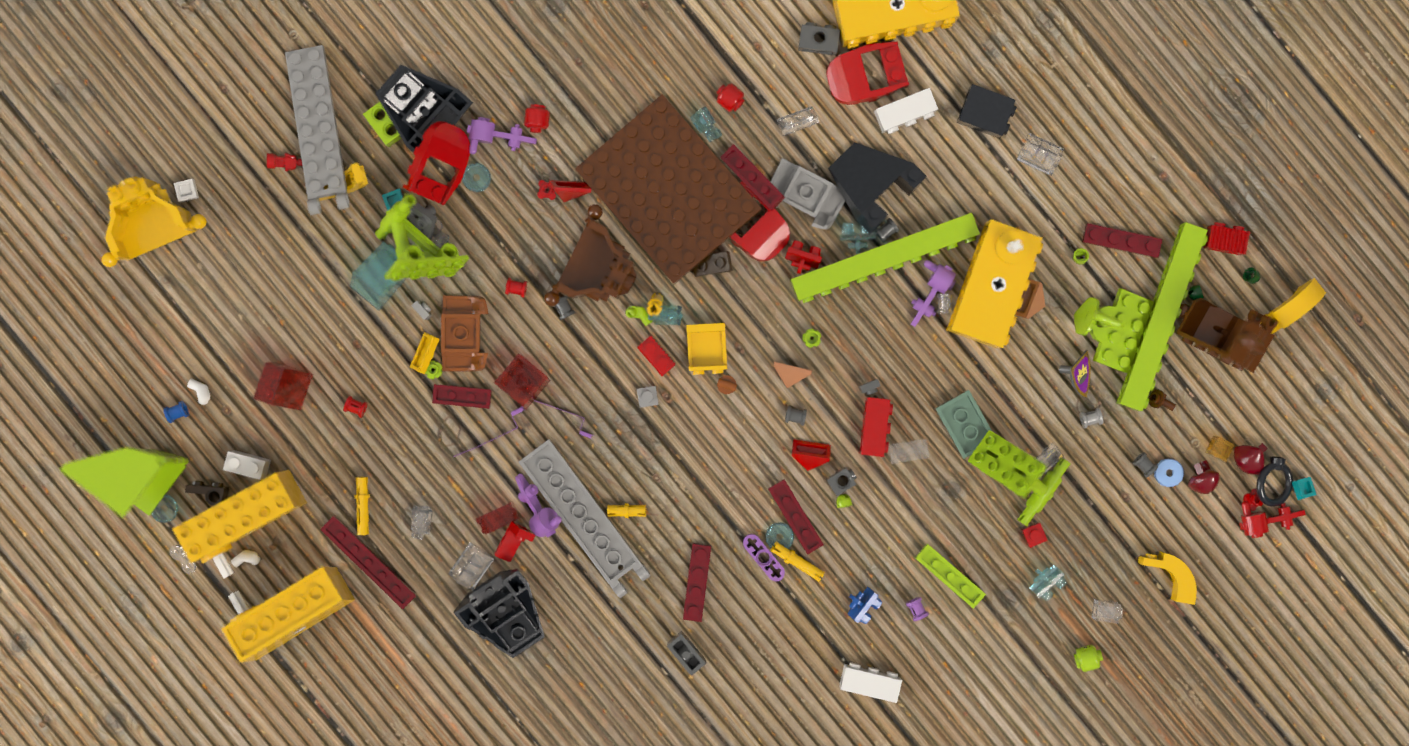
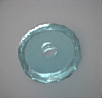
M473 163L466 167L462 181L468 190L481 192L490 185L491 174L484 165ZM476 174L480 176V179L478 181L473 180V177Z
M165 495L151 515L158 522L168 523L177 516L178 504L174 498ZM163 505L168 507L167 512L162 510Z
M774 523L766 531V542L770 548L775 546L774 543L776 541L786 548H790L793 544L794 533L791 527L785 523ZM779 533L783 534V539L777 540L776 535Z

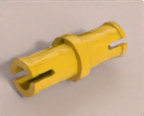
M625 503V505H607L608 517H646L647 514L646 505H629V503Z

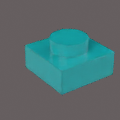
M400 188L382 195L387 211L397 201H401L404 198Z
M1311 477L1292 482L1297 500L1317 495Z

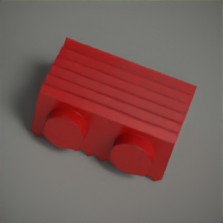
M1214 222V225L1207 227L1206 235L1208 239L1203 249L1240 256L1246 255L1250 232L1244 231L1245 227L1233 226V228H1227L1224 223Z
M649 336L637 347L662 377L676 365L671 360V357H668L666 351H663L661 345H658L656 339H653V336Z

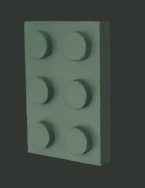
M969 390L935 408L963 459L972 455L986 433L991 430Z

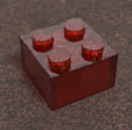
M518 353L494 384L527 410L548 385L550 379Z

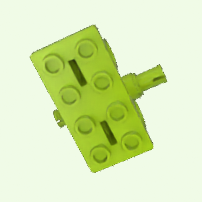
M406 194L401 201H397L391 209L386 211V215L380 222V227L375 232L376 237L380 240L382 238L383 240L386 239L389 234L393 233L397 248L395 250L397 260L384 275L385 279L398 281L403 278L415 280L420 277L435 278L437 276L445 275V277H452L456 275L458 270L469 260L468 255L459 256L456 246L451 243H445L439 248L406 218L411 212V207L416 203V199L413 195L409 194L408 196ZM408 237L418 246L410 245Z
M991 430L986 433L968 459L969 463L1003 484L1018 496L1026 498L1029 492L1033 491L1026 502L1027 507L1017 519L1025 526H1028L1034 515L1041 512L1046 503L1052 499L1054 492L1062 482L1061 477L1071 465L1066 459L1060 457L1053 470H1049L1043 479L1040 480L1039 478L1047 466Z

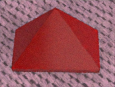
M549 180L550 186L563 202L591 193L592 190L586 182Z
M793 439L791 456L807 471L830 461L831 445Z

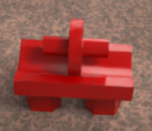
M794 240L791 247L787 250L785 259L792 261L791 266L798 267V274H801L802 269L807 271L810 270V267L818 269L822 259L820 256L821 248L811 246L808 253L802 251V242Z

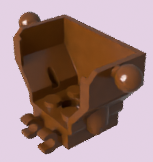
M597 204L589 206L587 210L588 218L585 219L587 225L557 285L553 284L552 291L547 292L544 296V301L548 306H556L559 303V292L573 299L587 296L597 302L600 299L607 302L610 296L619 299L620 295L629 293L637 277L634 270L635 264L628 260L631 253L624 250L625 246L612 240L606 227L595 222L603 214L602 208Z
M1199 298L1193 301L1191 307L1187 304H1181L1180 309L1182 311L1179 318L1183 319L1176 334L1183 337L1181 341L1191 346L1195 343L1194 347L1202 351L1207 349L1206 353L1215 358L1220 356L1218 360L1228 365L1233 363L1232 367L1240 371L1246 369L1254 373L1275 336L1271 332L1277 326L1278 321L1271 319L1267 315H1262L1253 309L1249 311L1248 319L1242 320Z

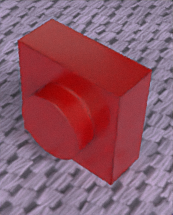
M1040 522L1021 529L1029 548L1048 541Z

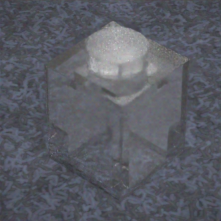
M1094 599L1092 618L1096 621L1119 624V619H1122L1123 616L1121 604Z

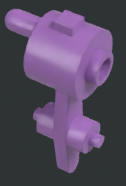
M478 117V120H471V125H468L467 128L469 140H471L469 147L471 154L477 152L478 142L492 144L493 137L509 140L508 147H511V151H516V148H520L521 142L536 144L537 139L522 136L523 129L519 128L520 125L515 124V127H511L510 133L494 131L495 124L491 123L490 119Z
M930 260L924 261L923 265L933 271L927 282V285L931 286L932 289L925 300L920 298L912 300L911 303L914 304L912 308L918 311L911 322L912 326L915 327L923 314L927 317L935 316V307L930 305L937 291L944 294L947 289L951 290L956 283L954 280L956 273L951 271L953 268L945 265L944 267L941 264L936 265Z
M518 474L515 477L521 491L518 494V498L521 502H527L534 513V516L529 521L531 531L538 537L546 536L548 538L556 533L555 529L558 528L562 518L551 508L542 509L536 496L538 494L537 486L529 484L522 474Z

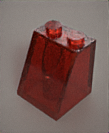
M265 362L253 399L274 406L301 410L313 374L279 362Z

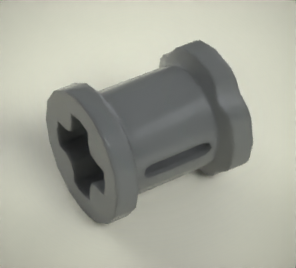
M889 218L885 224L876 228L874 232L885 243L886 239L892 234L899 232V229L892 219Z
M567 296L560 298L559 303L555 306L560 315V320L575 314V311L571 309L567 301Z
M788 406L785 422L791 421L804 426L807 409L798 410Z
M1145 452L1137 456L1132 462L1134 466H1138L1142 470L1143 476L1146 478L1158 468L1157 464H1153L1147 458Z

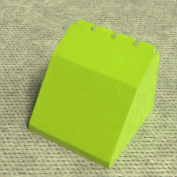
M123 448L65 463L60 470L121 517H125L133 505L150 516L185 470L189 460L183 456L155 449Z

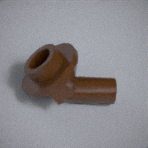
M1159 389L1154 390L1149 396V405L1153 408L1159 409L1162 405L1173 411L1176 406L1173 402L1165 399L1167 395Z

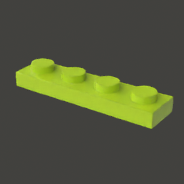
M926 544L915 557L973 609L986 595L929 544Z

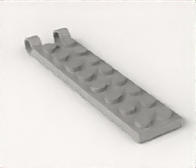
M323 45L285 52L310 215L321 214L319 198L336 195L339 210L350 208L325 48Z
M550 439L519 461L524 471L553 510L562 518V522L619 598L626 595L628 591L618 579L632 568L642 581L651 576L647 568L641 563ZM620 564L624 567L622 570L618 568Z

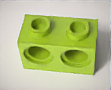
M378 102L363 115L387 147H391L401 139L398 131L394 135L388 134L389 128L394 126L386 111L385 117L382 120L377 119L378 112L385 111L381 102Z

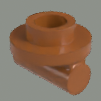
M725 375L719 378L717 387L721 393L731 394L735 392L737 384L733 377Z

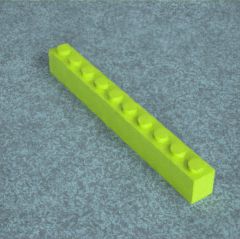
M969 213L795 277L790 281L797 300H802L803 303L814 300L813 296L821 294V297L831 294V289L838 287L839 290L850 287L849 283L856 280L857 284L868 280L867 276L875 274V277L885 274V269L890 267L893 270L904 267L903 263L909 260L912 264L922 260L921 256L928 254L931 257L939 254V249L946 247L947 250L958 247V242L965 241V244L976 240L975 236L979 235L980 232L973 213Z
M1187 222L1180 224L1153 299L1152 310L1116 404L1141 412L1148 406V394L1154 389L1156 372L1159 373L1162 367L1161 358L1168 350L1169 344L1167 342L1169 336L1171 337L1175 331V319H1178L1181 314L1180 306L1182 300L1184 301L1188 295V283L1192 282L1195 275L1193 269L1195 264L1199 263L1201 247L1206 244L1208 239L1206 229Z

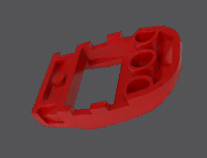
M898 41L868 44L835 57L829 63L826 71L832 96L838 102L847 105L877 101L879 98L893 94L900 88H907L909 86ZM879 50L888 87L870 91L861 54Z
M439 121L432 124L422 136L423 141L419 148H415L413 163L409 165L407 171L410 174L407 185L403 184V188L441 205H445L462 181L469 160L470 142L463 130L450 123ZM429 156L456 167L455 175L451 182L448 181L445 185L421 175Z
M741 181L740 184L751 197H754L768 211L742 238L735 232L729 239L752 259L757 261L771 260L789 242L790 228L776 208L771 211Z

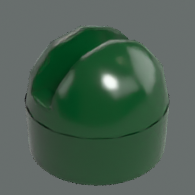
M1253 267L1246 269L1243 273V279L1249 284H1255L1261 278L1259 271Z
M1199 284L1190 287L1188 295L1191 300L1204 299Z

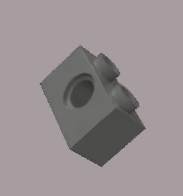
M807 22L805 25L802 24L798 51L836 56L840 29H836V26L833 25L818 27L816 23ZM821 34L824 37V41L818 43L814 40V36Z
M683 631L667 642L668 649L691 676L706 664L704 656Z

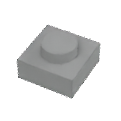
M416 301L411 305L424 320H428L433 316L430 313L432 309L424 301L422 303Z
M656 386L637 389L640 408L659 405Z

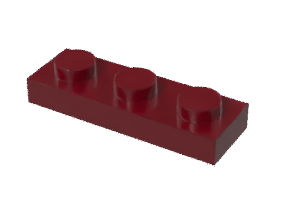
M434 384L432 403L490 409L492 390Z

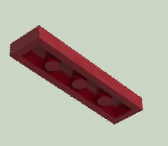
M734 144L720 157L771 211L785 199L784 195Z
M1087 223L1082 243L1159 258L1163 239Z
M785 479L769 487L768 490L807 555L823 546V542Z
M692 544L683 620L702 622L712 545Z

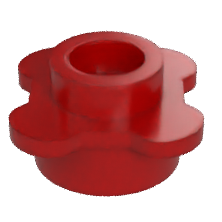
M539 181L538 185L540 188L537 196L540 199L549 198L554 200L556 194L549 182Z
M1252 489L1250 493H1246L1243 497V502H1249L1251 511H1255L1258 506L1263 505L1256 489Z

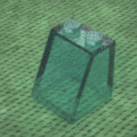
M385 242L353 272L350 287L378 311L382 309L407 279L403 278L398 281L385 279L384 275L397 260L396 249Z

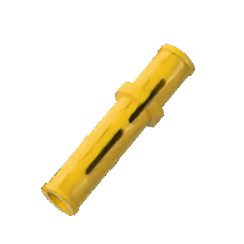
M654 293L651 296V300L647 304L649 305L647 306V311L651 316L653 314L656 316L661 312V306H663L662 294L658 293L656 295Z
M356 477V494L354 497L357 503V535L369 534L368 498H370V494H368V477Z
M777 541L774 543L775 546H772L770 552L784 559L786 564H792L818 582L821 580L820 576L823 578L825 571L795 554L793 549L789 550Z

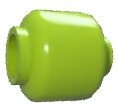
M1094 645L1077 648L1076 654H1073L1077 668H1081L1083 672L1099 669L1101 666L1100 661H1103L1101 650H1096Z

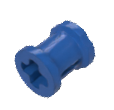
M180 401L179 404L170 408L167 406L163 409L169 423H173L175 419L189 416V410L184 401Z

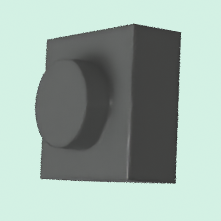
M875 379L860 385L859 389L861 393L870 395L877 392V388L881 385L879 380Z

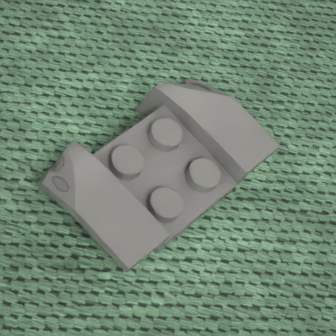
M784 158L781 159L770 180L784 195L785 199L783 202L815 218L812 226L816 228L829 229L845 203V199L836 185Z

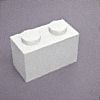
M235 450L228 451L223 470L262 480L267 477L271 460Z

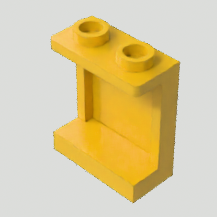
M725 323L686 325L689 371H693V375L704 374V370H712V374L724 373L723 369H727Z

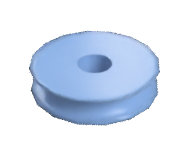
M1163 459L1158 462V468L1154 472V476L1160 485L1174 487L1182 481L1184 469L1177 460ZM1168 469L1172 471L1171 476L1166 475Z

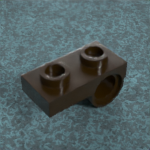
M730 251L708 255L693 268L694 276L700 277L733 271Z
M192 481V484L185 486V493L205 494L206 502L209 505L215 506L227 499L229 487L223 486V483L211 482V485H204V481ZM215 491L220 495L219 501H215L213 498Z

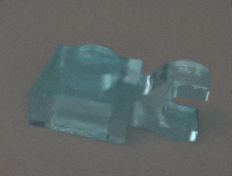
M706 106L690 117L699 133L704 132L709 142L722 136L721 131L713 126L716 121Z

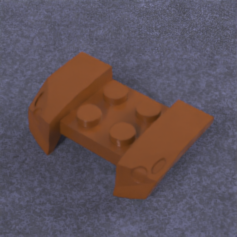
M443 295V310L441 314L442 372L482 371L485 368L488 353H480L481 315L489 314L484 297Z

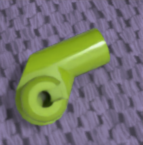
M632 305L625 311L628 318H640L645 327L653 322L644 307Z

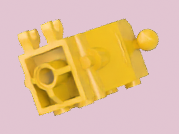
M138 176L124 179L118 184V187L114 185L107 188L110 191L107 194L111 204H109L110 222L105 240L111 252L103 254L102 263L106 267H113L120 259L129 261L197 232L198 229L206 226L207 220L202 214L192 216L190 211L171 202L167 190H162L160 184H157L155 181Z

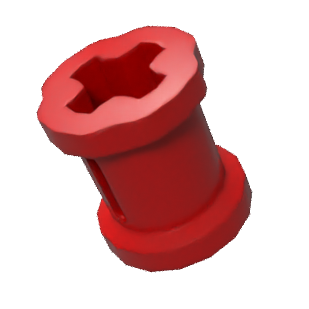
M508 278L505 294L509 295L511 293L525 298L528 281L519 282Z
M349 396L343 411H349L362 418L366 412L368 402L363 403L353 399V396Z

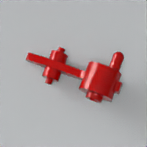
M1244 501L1242 502V522L1239 525L1240 530H1244V535L1258 538L1262 537L1263 533L1269 532L1268 524L1280 521L1281 527L1290 530V526L1294 525L1292 518L1304 516L1306 513L1305 509L1291 512L1290 506L1282 503L1281 507H1278V515L1266 517L1265 512L1251 513L1249 502Z

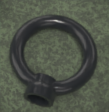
M1270 456V463L1261 470L1258 476L1256 490L1263 504L1275 507L1284 503L1290 496L1293 488V475L1290 468L1286 465V458ZM1272 470H1281L1285 476L1283 492L1279 497L1270 499L1265 493V480Z

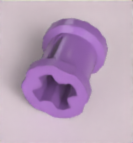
M921 597L914 598L905 603L912 612L913 621L921 620L929 615L928 611H925Z

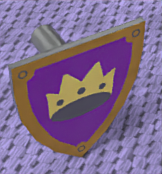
M1088 350L1080 356L1073 366L1060 365L1059 367L1060 373L1070 374L1072 387L1075 388L1080 396L1087 398L1090 383Z

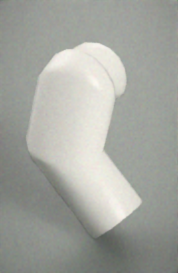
M190 379L187 387L197 392L198 402L201 405L207 404L210 400L208 386Z
M244 550L234 557L231 563L236 568L243 562L257 565L261 558L255 551Z

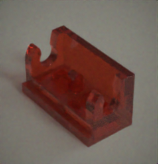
M512 501L477 517L476 521L482 528L481 532L488 534L510 524L511 521L514 522L521 518Z

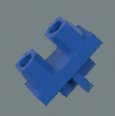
M867 587L863 593L860 591L856 597L850 594L849 598L853 601L849 605L851 609L847 614L855 622L859 623L860 621L867 624L871 619V615L867 613L868 609L871 606L874 609H878L882 601L878 598V594Z

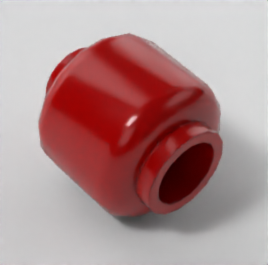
M733 83L727 86L723 84L716 92L718 94L717 103L728 112L733 110L736 112L745 101L743 99L744 93Z
M531 104L525 110L524 126L530 128V132L541 133L542 130L549 127L550 112L546 109V106Z

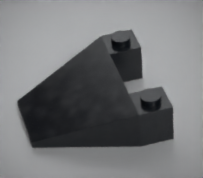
M855 142L828 168L856 221L870 234L888 216L876 201L894 183L910 196L927 177L910 161Z

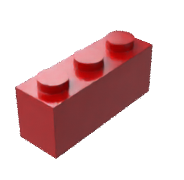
M866 397L859 454L884 457V453H888L889 442H886V435L890 434L891 423H888V418L893 412V404H890L889 399Z

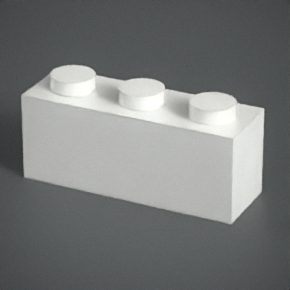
M930 88L880 107L874 113L882 133L888 132V134L898 131V127L902 125L909 127L916 124L917 119L923 117L926 120L935 116L934 113L938 110Z
M850 662L849 665L844 664L839 687L844 691L897 703L902 679L894 672L887 671V674L879 672L880 670L877 668L868 667V669L861 668V665Z

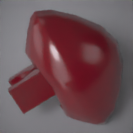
M1263 443L1258 447L1251 445L1237 446L1233 454L1235 463L1244 473L1259 475L1264 468V452L1268 448Z
M1207 460L1195 464L1194 468L1198 476H1191L1188 487L1200 494L1211 493L1219 483L1220 474L1215 470H1211Z

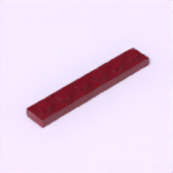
M335 515L320 529L402 610L417 596L408 585Z

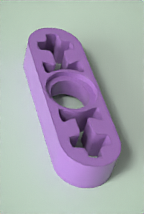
M756 534L746 535L743 540L744 548L772 581L782 580L785 575L783 566ZM749 538L757 540L755 544L758 548L760 545L763 546L755 555L752 553L756 551L754 547L747 546ZM762 552L769 554L770 558L766 563H762L758 559L759 554ZM772 560L776 562L772 564L774 568L781 569L779 577L771 575L773 571L770 567L767 570L765 569L766 566L771 564Z

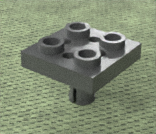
M416 202L411 207V212L406 219L427 238L432 239L437 220L435 216L436 210L431 205H427L424 208Z

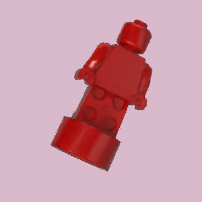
M285 152V156L267 153V169L285 167V171L294 170L297 165L303 166L302 159H297L295 155H290Z

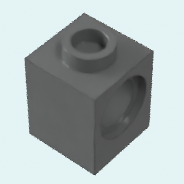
M846 467L826 478L836 496L855 486L856 482L854 480L857 479L852 469L847 470ZM841 475H845L848 478V482L843 486H840L837 482Z

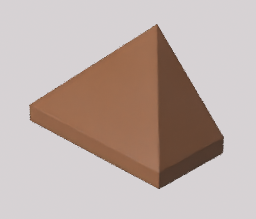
M1028 279L1030 280L1028 289L1022 293V306L1015 313L1016 316L1026 319L1031 318L1045 307L1043 285L1041 282Z
M778 362L773 363L775 370L787 388L812 373V370Z

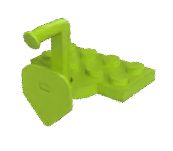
M1118 289L1112 306L1105 305L1099 307V300L1089 297L1074 313L1076 334L1087 335L1090 333L1092 338L1099 342L1092 361L1128 374L1154 301L1124 289Z

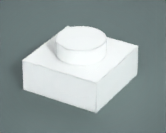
M194 179L174 183L178 202L181 203L199 198Z

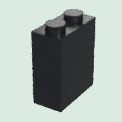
M972 84L967 92L957 123L1000 139L1009 130L1010 124H1008L1010 116L1013 117L1017 106L1014 105L1016 100Z

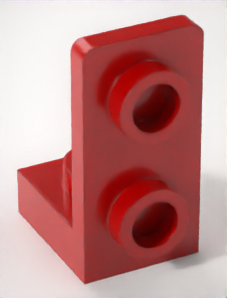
M511 521L494 555L507 562H511L521 542H524L525 539L532 542L536 535L528 528Z

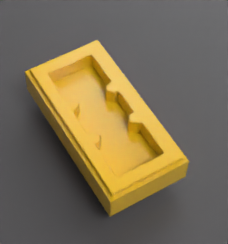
M424 332L410 368L425 374L440 339Z

